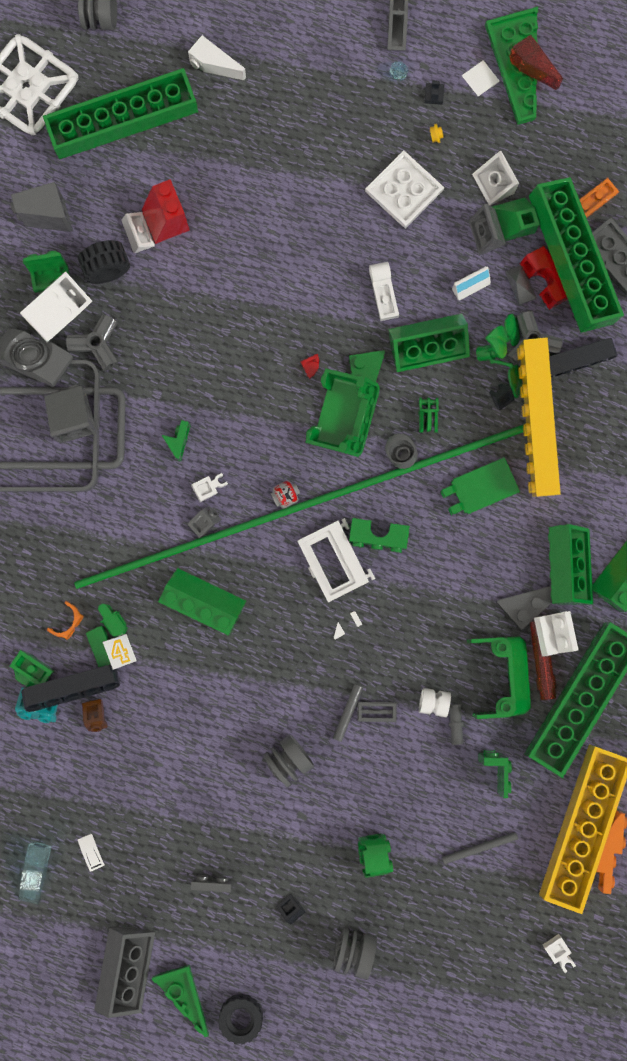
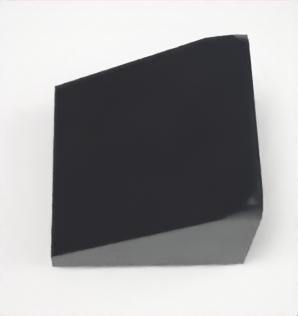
M292 894L276 906L286 923L290 925L306 913Z

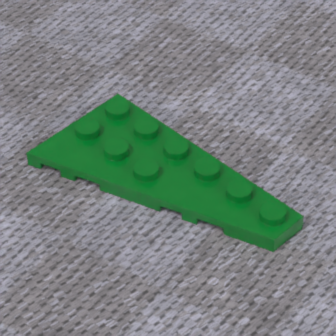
M538 7L485 22L486 31L517 125L536 119Z

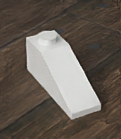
M201 36L188 51L190 64L196 69L200 68L203 72L240 80L246 78L245 68L204 36Z

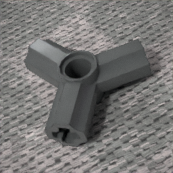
M527 311L516 316L523 339L507 355L514 365H521V360L517 359V348H519L523 340H528L529 337H534L535 339L548 338L549 353L554 355L560 353L563 338L541 334L538 330L533 311Z
M102 314L92 333L67 335V351L93 352L104 371L114 368L118 361L106 343L118 324L117 321ZM95 340H100L98 346H92Z

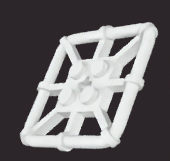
M20 34L15 35L0 53V71L8 76L4 83L0 85V93H5L11 97L5 107L0 106V118L8 120L22 131L31 134V136L36 135L45 125L43 116L56 110L58 111L61 108L60 104L79 80L78 74L71 67L53 56L51 51L44 50L27 37ZM23 44L42 57L35 68L25 62ZM17 46L20 62L13 71H10L2 63ZM50 62L67 75L48 78L41 72ZM24 82H29L30 87H25L23 89L22 84ZM67 83L55 99H51L44 94L51 85ZM41 99L50 106L35 124L33 108ZM17 103L27 108L29 126L10 113Z

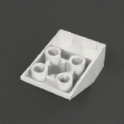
M65 272L23 309L20 314L48 342L80 314L92 300Z

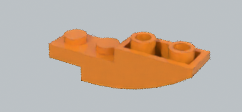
M617 810L596 871L599 872L598 889L605 894H611V890L615 886L613 868L616 867V856H614V853L622 854V850L626 846V839L623 836L624 829L627 827V817H625V813Z

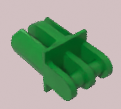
M419 398V433H423L424 416H426V432L431 431L433 416V431L438 433V398H435V400ZM422 405H427V409H422ZM430 405H435V409H430Z
M108 604L99 605L98 610L104 618L100 623L104 624L112 636L124 635L128 628L120 615V611L114 612Z

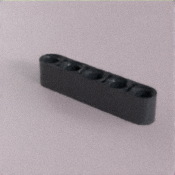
M612 338L549 356L551 378H554V375L557 377L570 373L571 370L576 371L589 367V364L592 366L607 361L606 359L616 358L618 354Z
M106 665L29 686L21 691L24 709L26 712H34L110 691L120 686L117 668L113 669L111 665Z

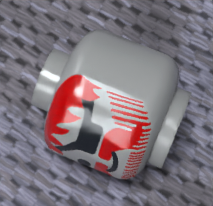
M286 480L274 486L273 492L270 493L277 507L287 508L298 502L297 495L300 494V491L295 483L291 484Z

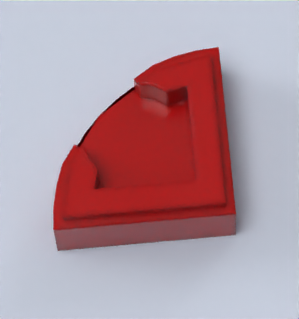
M318 354L301 361V365L309 379L319 369Z

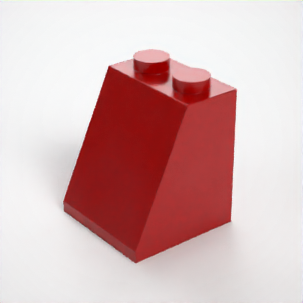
M171 179L152 186L142 207V213L155 244L190 231L184 210Z

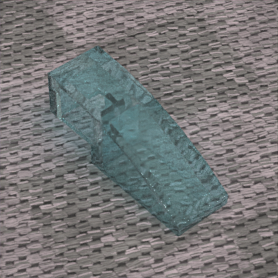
M37 842L28 844L20 884L19 900L39 904L52 846Z

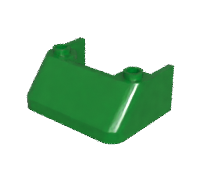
M517 636L467 639V643L491 642V650L495 656L507 657L510 697H502L496 702V712L472 713V717L487 719L526 714L531 708L525 640Z

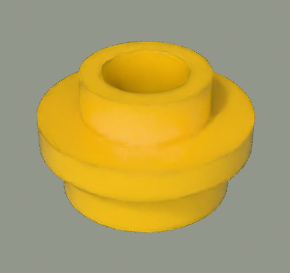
M434 124L433 127H430L432 142L441 143L440 139L443 138L442 127Z

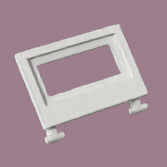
M345 518L342 519V524L336 521L298 540L310 565L308 569L312 577H316L328 602L368 583L367 578L369 577L371 580L375 579L371 569H368V574L365 575L342 529L344 527L346 530L350 529ZM328 537L349 579L348 582L334 589L331 588L310 546Z

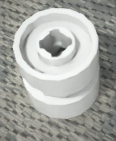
M423 688L419 703V713L430 715L434 712L436 716L447 718L451 693L444 691L435 693L433 689Z

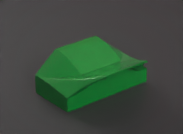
M24 650L19 651L9 666L14 670L15 679L26 687L47 682L54 672L48 665Z

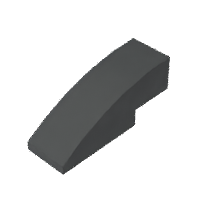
M389 0L387 50L406 51L408 0Z

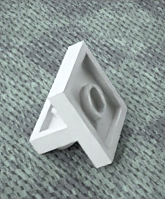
M570 611L534 618L542 657L578 650Z

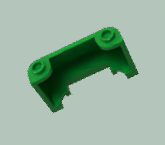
M325 368L324 374L321 377V383L323 388L327 390L318 426H312L307 430L305 443L359 457L364 450L379 395V384L366 377Z

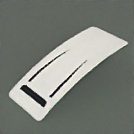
M90 834L78 839L90 872L104 866L93 835Z

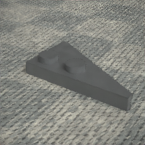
M550 586L504 598L496 603L522 630L552 603V589Z

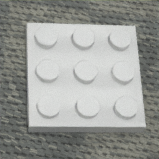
M403 150L365 189V192L406 229L444 190V187Z

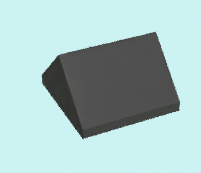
M484 204L469 220L479 255L506 245L496 210L490 205Z

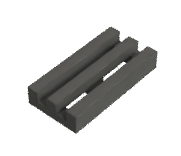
M358 702L357 721L396 722L397 702ZM362 706H393L392 710L362 709ZM362 714H392V718L362 717Z

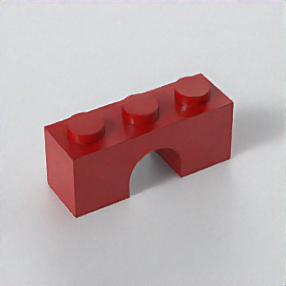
M545 246L527 254L519 264L529 279L534 276H541L546 280L547 287L539 295L547 308L550 310L568 300L552 256Z

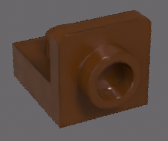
M101 699L82 703L83 723L88 731L99 732L108 727Z

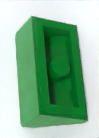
M100 626L87 632L86 636L98 667L111 665L103 642L109 640L105 627Z

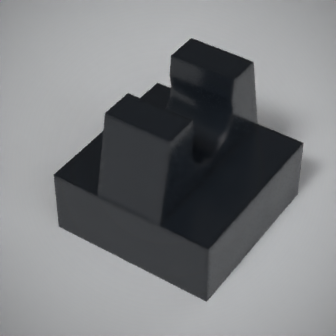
M432 80V83H426L424 104L443 105L444 84H440V81Z
M499 384V390L496 393L493 390L489 392L491 399L499 410L515 400L513 391L508 384Z

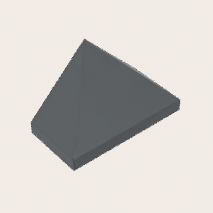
M521 265L505 271L519 306L537 299L528 276Z

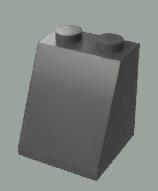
M55 182L11 195L13 201L10 203L11 209L16 214L18 220L22 221L26 227L66 232L73 231L64 198Z
M73 385L68 387V390H55L50 392L49 395L44 396L50 434L60 444L97 433L86 390L82 386Z

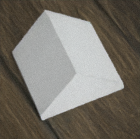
M502 151L495 154L472 174L490 206L513 195L519 185Z

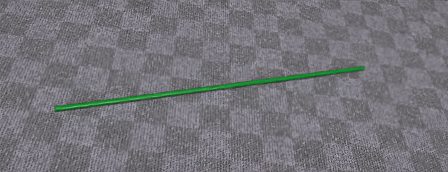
M523 425L415 462L409 468H398L81 579L74 582L76 589L85 587L523 433Z

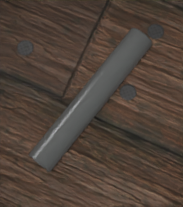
M354 684L333 739L342 742L363 690L362 686Z

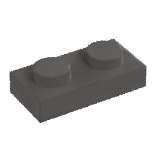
M197 875L191 881V890L231 893L232 880H228L226 876L208 879L207 875Z

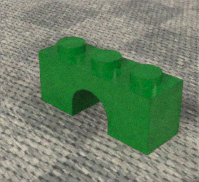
M352 518L349 543H352L353 547L364 548V545H370L371 549L383 550L384 547L391 548L390 552L402 553V550L407 549L410 526L390 523L388 534L384 537H376L371 532L370 520Z

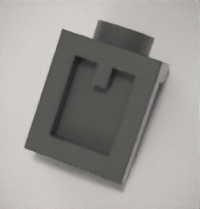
M208 506L203 508L187 524L201 538L222 519L214 508Z

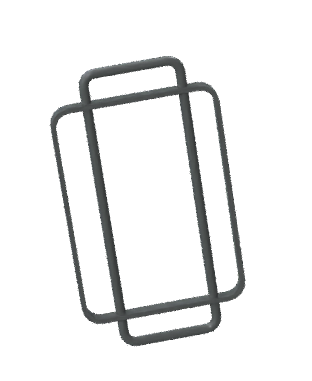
M72 360L69 366H87L94 370V387H83L87 395H94V423L97 433L93 434V462H0V469H93L91 482L84 487H0V492H88L98 482L99 469H115L123 463L125 455V395L118 388L100 387V372L92 362ZM0 387V395H49L50 392L55 390H68V387ZM100 395H115L118 398L117 458L112 462H99Z

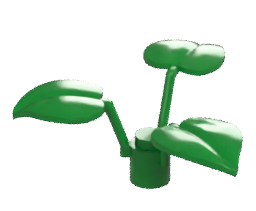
M508 314L504 327L497 326L486 336L485 339L491 345L478 346L476 356L478 361L490 360V363L501 364L510 368L508 370V379L514 397L517 399L520 395V387L523 385V379H519L518 368L520 366L495 359L496 357L503 359L506 356L507 343L509 341L512 346H516L520 340V328L514 314Z

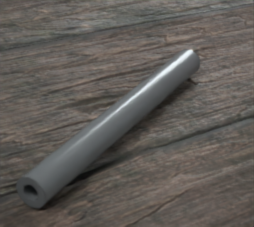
M513 832L443 856V863L445 865L518 840L517 833Z

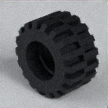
M106 240L94 243L82 250L77 258L85 281L91 284H102L116 280L130 269L127 254L120 241Z

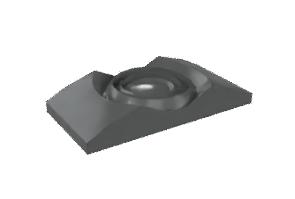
M8 328L0 339L1 365L52 387L56 385L74 359L71 354L57 345L40 341L22 330Z

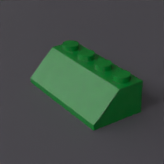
M462 313L388 329L390 346L397 372L470 357L468 323Z
M571 524L549 527L548 540L550 544L549 560L551 566L552 604L593 605L590 530Z
M627 540L592 584L593 592L618 612H627Z
M177 568L166 584L158 602L230 636L246 600Z

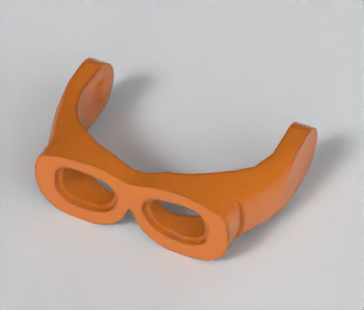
M65 601V604L74 612L72 626L62 633H57L49 627L46 630L57 637L68 640L84 616L80 614L73 604Z

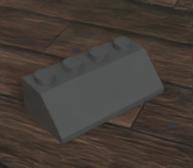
M127 926L109 927L95 1003V1010L105 1017L113 1018L141 1013L155 937L154 931Z

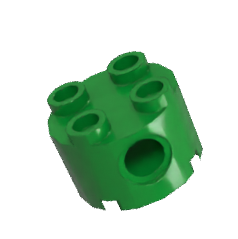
M380 833L358 837L360 864L365 865V868L362 869L364 877H375L393 872L392 860H389L388 857L391 847L389 840H386V835Z

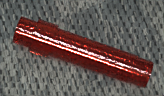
M530 622L537 674V690L540 692L541 700L556 699L555 689L557 685L553 674L551 655L542 657L535 622Z

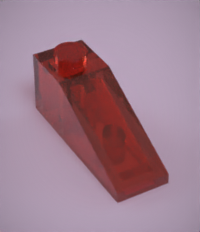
M529 35L512 47L509 57L514 66H517L521 72L555 90L559 89L563 77L532 35Z

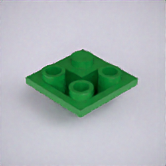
M526 198L492 206L496 210L505 241L536 233L540 225L534 206Z

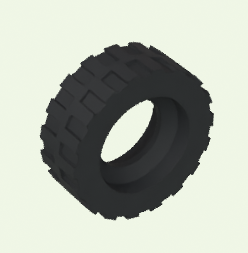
M240 994L228 998L223 1003L218 1018L219 1030H221L222 1036L234 1044L243 1045L247 1042L250 1043L261 1031L263 1011H261V1006L257 1003V1000L253 999L250 995ZM244 1009L250 1014L251 1021L246 1028L238 1029L233 1026L231 1015L235 1010Z

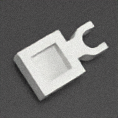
M222 473L217 475L212 481L208 476L191 485L200 502L216 495L218 492L215 488H223L228 484L227 482L223 484L218 482V479L223 477Z
M559 934L543 944L555 964L559 962L565 973L567 972L565 968L566 963H571L573 967L576 966L568 956L571 954V951Z

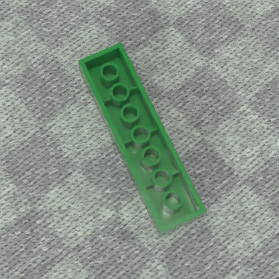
M182 68L44 115L43 119L53 148L60 160L198 113V107L185 69Z
M571 177L537 184L530 193L529 199L535 208L540 228L580 333L615 324L624 316V313Z
M611 622L603 623L524 753L561 778L564 777L627 672V632Z

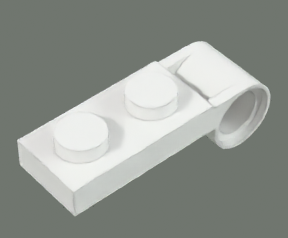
M383 262L369 265L380 321L399 318L389 263Z

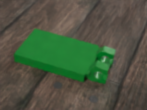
M505 457L453 479L451 482L452 486L440 491L443 498L455 493L460 503L448 508L451 516L461 511H464L467 515L520 492Z

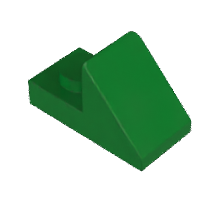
M183 420L176 427L175 436L177 438L162 435L178 461H182L191 427L189 422Z

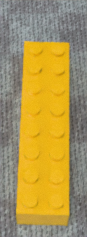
M548 338L523 340L519 348H517V359L521 360V366L518 368L519 379H523V385L520 387V396L524 398L522 417H526L523 433L524 436H527L528 443L525 444V454L529 455V463H526L527 474L531 476V482H528V491L532 493V497L561 495Z
M589 744L539 892L543 900L580 914L583 913L626 783L627 758Z

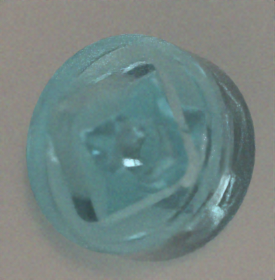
M393 62L389 73L396 80H404L409 70L404 63Z

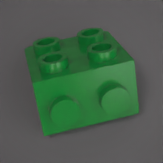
M49 251L44 255L31 254L22 259L23 264L31 274L32 287L35 293L43 292L65 272L70 276L69 266L60 252Z
M485 749L483 753H478V761L484 766H498L497 792L501 797L508 798V793H511V781H508V773L512 771L511 761H508V758L502 753Z

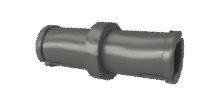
M450 705V723H448V726L451 727V745L464 744L462 730L464 722H462L461 705Z

